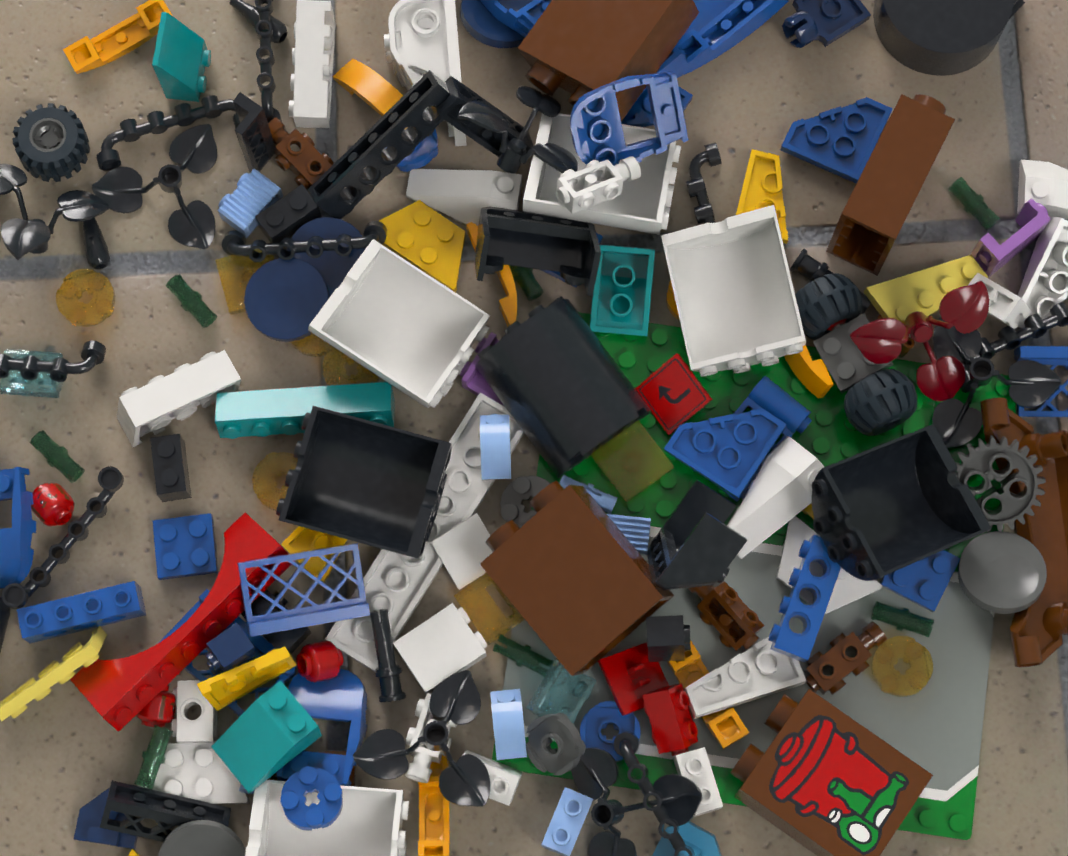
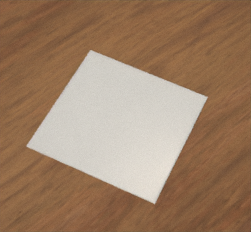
M477 513L431 541L432 546L459 590L487 573L480 563L493 553L485 543L490 534Z

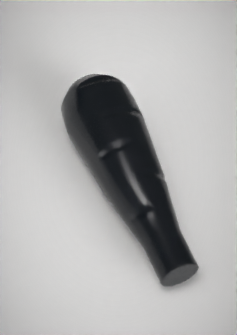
M230 0V5L236 8L255 28L259 22V14L256 7L243 0ZM270 15V23L274 31V37L271 42L281 43L287 37V28L280 20ZM265 29V30H262L261 32H262V33H266L268 30Z
M95 217L83 221V237L87 262L94 269H103L110 262L108 247Z

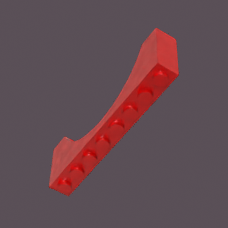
M246 512L224 532V556L217 579L200 607L180 628L155 646L135 655L113 660L97 659L90 666L83 667L70 679L97 712L118 732L207 647L206 643L221 634L244 611L237 563L288 554ZM288 561L281 562L273 573L279 577L292 564ZM274 564L263 565V566H264L265 568H267L268 570H270L271 567H272ZM258 566L245 568L247 581L257 588L267 572ZM270 576L260 591L264 592L276 579ZM248 586L249 596H251L255 590ZM259 593L257 594V596L255 597V599L252 601V603L260 596Z

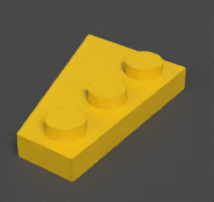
M284 646L273 649L259 658L202 681L197 686L202 695L218 711L295 667L297 664Z

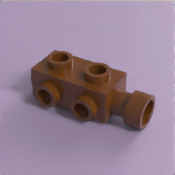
M277 117L268 123L273 141L276 144L274 150L276 155L274 158L275 162L284 171L290 169L296 175L294 178L298 186L303 185L308 190L334 162L327 154H320L315 149L313 140L306 133L303 132L301 134L295 128L289 134L284 129L285 125ZM296 144L300 150L293 151L290 146ZM316 164L320 171L314 172L310 169V166Z
M725 581L717 587L712 585L688 588L691 593L695 592L702 600L696 606L700 610V618L704 623L713 625L719 631V638L726 647H733L737 651L743 646L747 650L760 639L757 633L764 627V624L759 620L757 614L748 608L739 598L737 592Z
M870 622L862 629L863 633L858 637L854 632L848 636L841 633L829 643L832 647L824 655L818 651L806 661L809 665L804 671L807 674V677H805L807 680L806 684L813 692L816 693L820 690L824 695L827 691H830L833 695L846 685L843 679L850 673L857 676L870 666L867 663V660L872 656L869 650L874 646L878 648L887 641L884 632L876 623ZM846 648H854L856 656L853 658L848 657L845 652ZM830 666L833 674L831 676L824 675L822 667Z

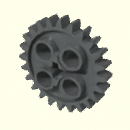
M992 435L989 438V444L985 445L981 438H979L976 449L972 445L967 444L969 450L967 455L962 452L957 453L961 463L955 462L958 467L956 475L962 484H967V480L971 475L979 474L983 477V481L979 486L972 487L968 485L973 496L983 493L976 501L991 528L994 524L999 532H1002L1003 524L1007 523L1013 530L1014 520L1017 519L1022 524H1025L1023 517L1025 513L1031 516L1035 515L1031 506H1041V502L1036 498V495L1045 494L1044 489L1038 487V485L1045 483L1046 479L1042 476H1037V474L1043 471V467L1041 465L1033 466L1038 459L1037 456L1034 454L1026 457L1030 450L1027 446L1018 450V440L1015 439L1008 445L1006 436H1003L1000 443H996ZM996 458H1006L1008 463L1004 469L996 470L992 468V463ZM1013 469H1019L1016 474L1009 475ZM996 479L998 482L1000 481L1001 487L996 489L990 481ZM1013 482H1024L1025 487L1020 493L1014 494L1009 491L1010 485ZM990 498L1000 500L999 506L994 510H987L984 507L985 502Z

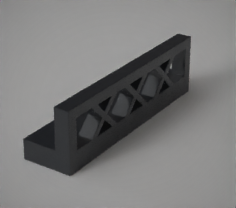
M450 76L445 81L450 96L436 108L438 116L499 157L501 154L499 148L502 142V133L490 131L468 120L457 119L459 111L466 103L473 100L489 102ZM503 113V119L509 121L507 142L513 138L518 139L524 127ZM527 132L523 142L526 144V151L528 152L534 145L529 132Z
M240 92L233 100L240 120L235 133L249 172L251 173L254 168L260 172L274 155L275 144L264 109Z
M112 780L99 828L163 842L172 832L170 828L190 821L210 820L228 827L231 808ZM111 811L124 813L127 819L117 821L109 819ZM151 819L156 822L157 826L153 828L144 827L140 821Z

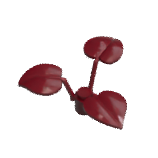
M979 281L972 285L956 288L946 294L939 306L940 316L945 322L936 320L932 316L927 317L924 313L917 311L907 316L905 326L897 319L883 318L859 327L850 334V337L866 359L876 364H884L896 359L900 355L902 350L901 343H907L910 334L914 341L923 343L931 360V363L923 364L917 369L916 382L919 389L925 396L935 401L952 399L964 383L965 368L962 362L953 356H943L936 360L928 343V340L933 335L932 324L946 329L955 326L963 334L978 329L985 321L989 311L987 288L982 281Z

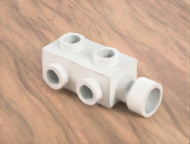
M629 156L620 160L619 164L615 166L607 159L602 162L592 160L584 169L577 172L569 169L558 179L556 197L559 203L565 205L571 214L589 209L606 200H612L621 195L623 181L630 182L640 178L641 169L639 163L633 156Z
M427 692L425 700L419 699L415 716L419 717L416 728L410 727L406 738V745H410V747L418 741L419 737H423L424 728L428 723L437 721L433 719L434 715L430 711L431 693ZM451 720L449 721L448 725H446L448 729V735L451 727L456 728L457 726ZM449 738V741H448V744H447V747H448L449 749H450L451 741H452L451 738ZM422 744L411 754L414 756L413 762L408 764L405 776L417 782L428 783L432 772L429 769L431 762L440 763L444 753L442 750L432 751L424 747L425 744Z

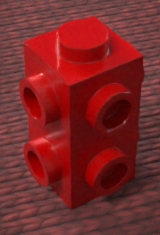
M682 683L656 688L642 695L644 711L649 717L652 727V739L655 745H657L659 754L671 752L672 756L689 752L688 747L698 742V730L695 722L692 720L689 710V697L684 691Z

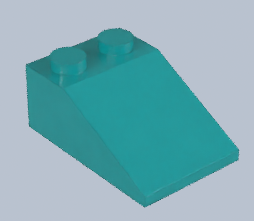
M161 12L152 63L159 83L167 99L199 102L201 93L206 91L207 78L204 76L205 67H209L211 63V50L207 49L205 40L169 13Z
M599 245L601 256L593 291L591 330L593 332L647 336L655 249Z
M280 680L257 698L211 747L250 794L320 738L322 734L317 723Z

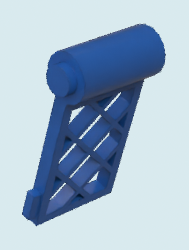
M764 376L733 414L743 413L747 407L751 410L763 408L787 425L781 433L783 435L782 439L773 445L772 450L787 436L792 437L796 431L802 434L812 422L809 418L811 412L767 376ZM762 465L759 466V468L757 469V471L755 472V474L753 475V477L751 478V480L749 481V483L747 484V486L745 487V489L743 490L738 499L729 494L728 492H726L725 490H723L722 488L720 489L736 502H738L740 498L744 499L749 490V485L751 484L752 480H755Z

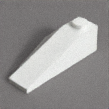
M1049 216L1051 220L1036 242L1018 296L1023 299L1031 310L1028 317L1038 314L1042 320L1052 316L1050 309L1054 305L1064 302L1068 298V221L1054 216ZM1020 314L1017 315L1015 322L1018 324V327L1023 329L1025 328L1024 321L1026 317Z
M789 436L767 454L755 480H752L745 498L741 505L737 507L727 525L747 538V542L737 554L740 559L812 503V482L824 466L818 458Z

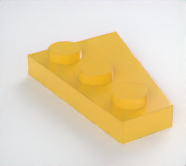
M751 149L736 215L774 205L783 243L787 244L789 240L786 229V212L783 202L779 155Z
M299 526L281 545L289 554L345 545L348 539ZM333 554L323 556L329 560ZM338 555V556L336 557V559L334 560V562H333L334 564L336 563V561H337L339 555ZM318 556L310 557L303 568L317 577L326 565V562ZM298 559L296 561L300 564L303 561V559ZM332 566L329 567V569L321 578V581L323 583L326 582L330 572L332 571Z

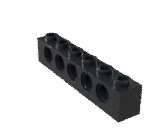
M429 70L308 189L316 205L333 218L342 219L345 215L349 214L366 195L373 191L374 187L385 176L391 174L394 168L406 156L410 155L420 142L431 135L435 128L444 120L438 116L436 108L450 96L447 85Z

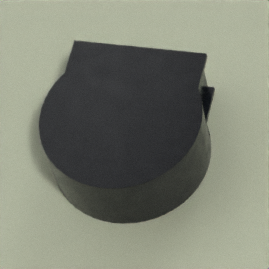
M875 0L873 18L881 43L897 61L920 73L946 76L967 71L986 59L995 48L1008 21L1025 2L1023 0Z

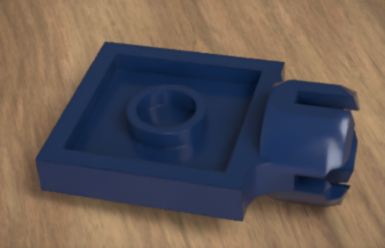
M794 0L792 5L796 12L784 20L782 28L787 39L796 35L797 38L790 42L796 48H803L814 40H819L826 47L868 21L871 14L860 0Z

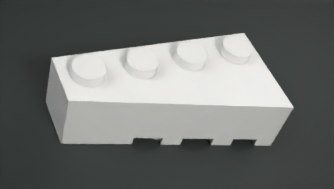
M297 0L296 22L294 23V39L296 41L295 48L292 50V64L295 65V72L291 74L290 80L291 91H294V100L289 101V117L294 118L296 127L330 128L336 28L331 1Z
M225 350L219 353L210 352L204 355L199 362L192 365L189 363L183 364L168 376H156L148 382V385L139 389L132 387L124 391L121 397H119L117 419L132 447H135L142 443L140 437L149 432H153L154 435L165 430L164 427L175 418L183 421L197 410L198 405L201 404L203 408L216 402L217 393L239 390L241 378Z

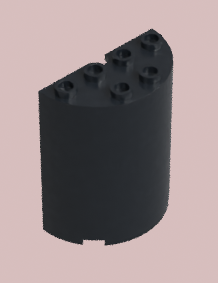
M562 296L554 300L546 308L543 305H539L528 314L529 318L522 324L516 321L504 330L505 335L494 346L489 345L478 354L480 360L475 366L558 479L652 412L570 300L564 299Z
M313 406L311 413L307 412L303 420L302 430H305L303 440L298 441L295 446L293 458L297 459L295 470L289 469L286 476L285 486L288 487L286 497L280 498L277 506L276 515L279 516V521L420 559L424 552L425 542L429 540L447 478L445 471L450 462L452 444Z
M934 424L824 467L818 472L815 480L812 482L813 528L827 548L830 560L837 563L853 577L865 581L876 580L992 529L968 485L962 484L958 480L956 475L958 467Z

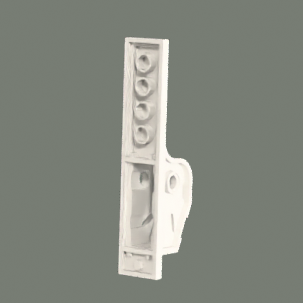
M400 0L397 2L389 15V34H384V45L387 63L393 64L394 74L401 86H405L407 91H409L429 70L445 84V81L450 76L462 83L455 0ZM448 123L449 137H455V146H467L466 135Z

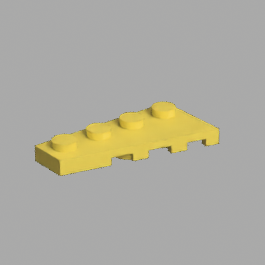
M968 255L866 287L863 292L883 318L897 319L905 326L907 316L913 312H922L927 317L937 313L943 297L956 288L968 286L977 273L986 278L988 276L974 257Z
M98 626L91 632L92 636L85 645L78 642L69 649L70 651L62 657L63 661L60 664L54 660L38 674L39 680L36 681L34 678H30L0 701V720L3 721L10 715L12 718H16L27 709V703L33 699L38 702L51 692V686L57 682L62 685L75 675L74 670L83 665L86 668L93 664L100 657L98 653L107 636L101 626Z

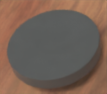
M988 532L974 538L964 548L958 564V580L966 596L977 606L999 614L1017 613L1033 605L1040 597L1047 578L1046 564L1039 550L1027 539L1009 532Z
M195 820L175 828L163 841L158 856H245L246 850L237 834L227 826L210 820Z

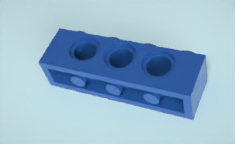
M815 534L810 537L809 541L804 540L798 554L802 558L799 569L794 567L788 582L792 586L789 597L784 595L778 610L782 614L779 625H773L768 641L772 642L770 650L802 662L809 660L841 569L837 563L830 560L827 548L821 537ZM811 562H817L823 567L821 577H815L810 573L809 565ZM801 590H808L812 593L813 603L811 605H805L800 601L799 593ZM791 618H798L802 621L803 631L801 633L791 631L789 627Z
M135 581L16 609L22 639L30 644L146 615L141 587Z

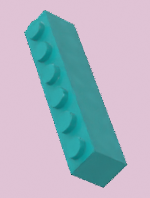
M388 382L217 393L215 424L220 438L265 437L267 435L279 434L295 435L297 433H305V430H302L305 414L307 412L311 413L312 407L317 406L394 427L395 398L392 385Z

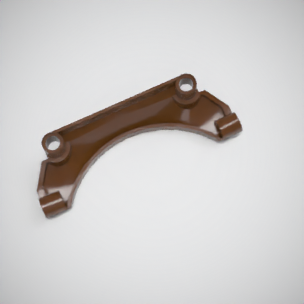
M991 398L980 402L986 443L989 444V438L992 435L996 443H1000L1003 436H1006L1008 445L1015 439L1018 440V450L1024 446L1030 449L1026 457L1034 454L1037 456L1038 459L1033 466L1041 465L1043 471L1037 474V476H1042L1046 479L1045 483L1038 485V487L1044 489L1045 494L1036 495V498L1041 502V506H1031L1035 515L1031 516L1025 513L1023 515L1025 524H1022L1017 519L1015 520L1017 535L1027 539L1039 550L1047 569L1046 583L1040 597L1027 609L1015 613L1010 626L1015 667L1041 665L1063 644L1062 635H1068V432L1061 430L1044 435L1034 434L1032 425L1008 409L1006 398ZM999 457L995 459L999 470L1007 466L1008 460L1006 458ZM1013 469L1009 475L1016 474L1019 469ZM1021 481L1013 482L1010 485L1009 491L1014 494L1020 493L1024 489L1025 483Z

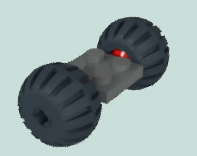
M838 273L824 275L806 284L795 294L804 334L808 338L815 340L813 344L841 394L848 391L844 398V410L849 423L860 433L866 436H875L885 433L905 422L917 409V393L913 383L900 371L888 369L893 366L892 361L876 364L866 359L850 337L853 331L870 323L865 313L861 315L862 298L858 287L849 278Z

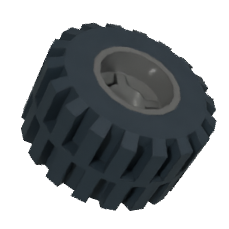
M48 103L46 108H43L42 104L37 105V110L33 112L31 109L25 112L27 116L18 119L17 122L20 127H14L13 133L15 137L12 138L15 151L26 171H30L31 175L35 178L41 176L42 180L49 182L50 178H53L55 182H60L63 176H66L67 179L73 177L71 172L75 170L78 173L82 169L80 163L86 164L88 160L86 153H90L88 136L81 120L77 118L76 113L72 110L68 112L66 106L60 105L56 108L54 103Z

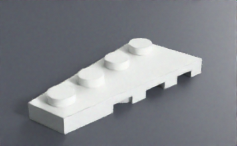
M769 637L759 641L747 651L738 654L723 666L714 669L684 689L689 697V708L693 718L696 719L805 684L807 680L799 661L770 650L772 642L768 641Z

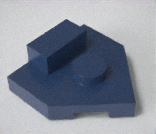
M110 788L80 808L74 840L129 849L136 848L138 836L99 828ZM111 811L109 819L117 821L127 819L124 813Z

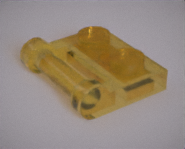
M487 572L454 595L455 600L465 610L471 622L488 645L525 620ZM489 585H494L512 610L513 614L508 618L505 617L485 588Z

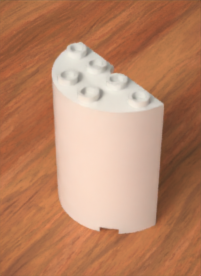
M542 113L536 144L540 143L544 146L546 143H553L563 147L575 156L578 162L577 171L584 169L586 164L577 155L570 131L571 115L559 113L556 117H548ZM622 124L626 145L656 137L654 129ZM675 141L667 145L668 150L658 155L654 153L643 158L642 162H639L641 169L640 178L630 182L623 181L621 195L573 214L570 213L565 205L560 204L556 197L558 179L562 173L533 155L523 198V211L660 235L661 229L667 230L669 207H671L677 168L672 167V163H678L681 146L676 145Z
M774 205L727 217L721 222L705 223L661 235L692 371L700 372V376H710L718 373V371L733 369L734 373H743L751 370V365L762 363V366L774 365L779 363V357L803 351L806 339Z
M373 239L347 273L341 285L336 288L310 323L308 330L424 407L429 408L431 406L435 408L441 398L447 395L454 384L453 381L457 375H460L464 365L469 361L474 352L472 346L475 341L481 342L488 332L489 327L485 324L490 315Z
M266 780L254 790L249 825V841L245 856H406V831L402 830V822L408 819L409 801H403V790L341 786L343 807L340 815L330 826L323 829L322 827L312 829V831L301 830L292 825L286 818L280 802L282 788L286 781ZM318 793L306 794L305 798L307 801L305 804L307 806H310L311 803L317 805L320 802L317 798Z

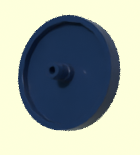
M462 0L460 6L462 24L467 32L476 40L496 48H514L522 43L525 37L498 21L480 0ZM498 0L506 9L512 8L516 12L533 1Z
M323 217L311 220L301 226L291 239L294 241H308L312 236H320L325 240L337 239L341 234H348L352 238L363 237V235L357 228L344 220ZM340 243L342 247H348L347 244ZM311 245L314 249H320L317 245ZM366 248L352 249L348 256H339L335 251H323L319 258H311L306 252L295 253L293 258L309 263L321 274L327 285L330 298Z
M279 258L264 264L252 275L245 290L244 304L248 318L260 333L276 341L292 342L312 334L308 330L309 325L329 299V292L321 274L312 265L300 259L291 258L290 260H283Z

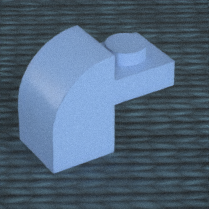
M491 414L480 416L482 480L511 479L509 415Z
M520 689L490 692L496 759L504 760L527 757Z

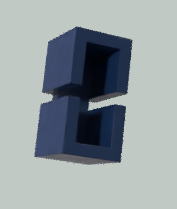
M238 623L206 643L208 654L205 655L208 661L206 664L214 676L255 659V647Z

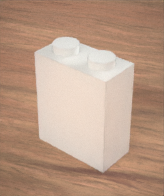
M453 603L393 642L395 649L426 695L427 692L432 693L446 678L467 670L487 656L484 650L488 646L479 631L476 633L472 632L467 625L471 622V619L462 607L457 609Z

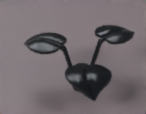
M528 86L519 87L516 97L526 106L533 108L519 138H513L508 142L509 121L503 119V112L497 107L484 101L473 100L466 103L459 111L457 119L468 120L490 131L502 133V142L499 148L501 154L497 160V165L505 172L517 173L521 164H526L528 158L533 154L562 174L569 169L577 172L578 162L575 156L563 147L553 143H546L544 146L537 143L527 152V146L523 142L538 111L548 117H556L559 114L561 106L555 98L542 94L540 91Z
M210 124L194 126L179 134L172 141L169 149L170 159L179 165L168 164L163 166L159 171L158 177L153 178V181L146 187L141 188L143 184L141 175L130 167L114 168L92 185L94 194L108 204L109 209L125 214L140 209L143 203L141 194L147 193L159 184L163 191L175 193L181 209L174 211L168 220V229L172 238L184 246L207 249L213 242L216 226L212 210L200 200L192 201L186 206L180 191L182 185L181 172L186 167L194 174H201L209 171L216 163L217 146Z
M0 164V195L8 194L13 190L17 195L23 218L9 219L1 226L2 240L17 260L28 252L41 254L48 250V241L51 234L54 233V226L59 215L63 214V217L68 221L78 222L92 219L109 210L108 204L96 195L83 190H72L58 197L57 204L60 208L55 210L49 226L41 219L29 220L22 192L19 188L27 183L26 174L16 166Z
M940 316L938 320L945 322ZM935 326L933 349L936 358L953 356L961 362L964 361L967 365H971L969 378L972 386L965 404L957 399H947L939 403L933 412L932 424L936 427L947 448L962 446L973 440L982 427V414L977 409L970 408L969 406L977 387L988 385L993 377L997 378L1004 385H1011L1009 389L1010 398L1019 406L1026 408L1036 407L1044 403L1061 385L1062 380L1047 366L1030 360H1021L1012 364L1008 370L1010 380H1007L999 374L998 370H994V365L988 358H973L978 355L982 346V338L977 329L963 334L955 326L950 329Z
M465 670L453 674L434 689L429 702L430 711L434 716L444 718V720L428 723L424 728L423 737H419L418 741L410 748L405 750V739L400 733L393 729H382L371 734L353 754L354 761L364 772L378 779L392 780L406 773L408 770V760L405 755L412 754L422 744H425L432 751L442 750L451 766L444 769L439 777V788L444 798L458 806L483 807L486 805L490 794V778L484 763L478 757L471 754L461 756L455 763L447 747L449 736L446 725H448L449 721L451 720L456 725H465L473 721L480 712V694L471 672Z
M586 748L578 765L571 770L573 780L581 794L598 801L591 811L594 823L603 827L604 830H609L600 832L592 838L589 844V856H637L635 844L630 839L620 838L621 832L612 825L622 821L624 812L645 808L643 802L623 807L617 800H607L610 795L608 787L612 786L618 778L616 761L605 750ZM669 774L660 777L653 784L655 791L663 795V805L670 818L675 819L679 826L688 823L694 817L702 801V792L692 780L682 775ZM656 796L655 800L649 801L652 806L658 805Z

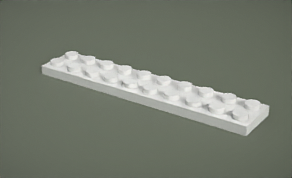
M479 393L449 441L452 444L450 462L445 471L447 478L429 540L425 542L422 556L420 559L381 549L363 578L369 610L378 611L379 622H381L379 610L388 609L392 642H395L443 565L431 541L473 516L496 480H482L480 416L491 414L509 415L511 454L524 435L523 430L506 407L482 393ZM357 589L351 598L358 597ZM370 616L336 621L325 640L331 641L341 652L375 672L376 668H378V660Z

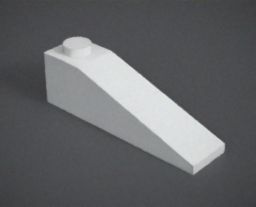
M1021 159L1017 214L1019 215L1026 202L1032 198L1036 203H1040L1046 208L1048 216L1068 219V170L1050 162Z
M412 169L409 174L406 197L413 201L420 200L433 210L440 211L461 224L462 222L465 224L473 222L478 226L480 211L483 207L518 210L522 190V174L493 170Z

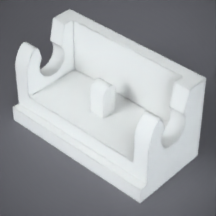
M977 273L968 284L972 285L982 281L989 295L988 313L1014 329L1018 327V324L1015 322L1018 314L1027 318L1031 313V310L1021 297L980 273Z

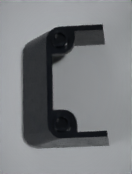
M481 208L475 255V270L478 281H483L484 273L496 274L497 271L503 270L504 265L560 272V276L565 279L567 284L572 286L584 284L586 294L593 296L601 250L595 227L592 223L505 208Z
M696 480L648 548L647 558L652 583L662 590L712 586L716 582L722 583L729 573L730 568L728 566L747 542V538L724 524L736 505L699 480Z

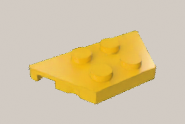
M420 200L379 220L387 228V236L382 244L383 246L450 290L456 292L466 236L465 230Z

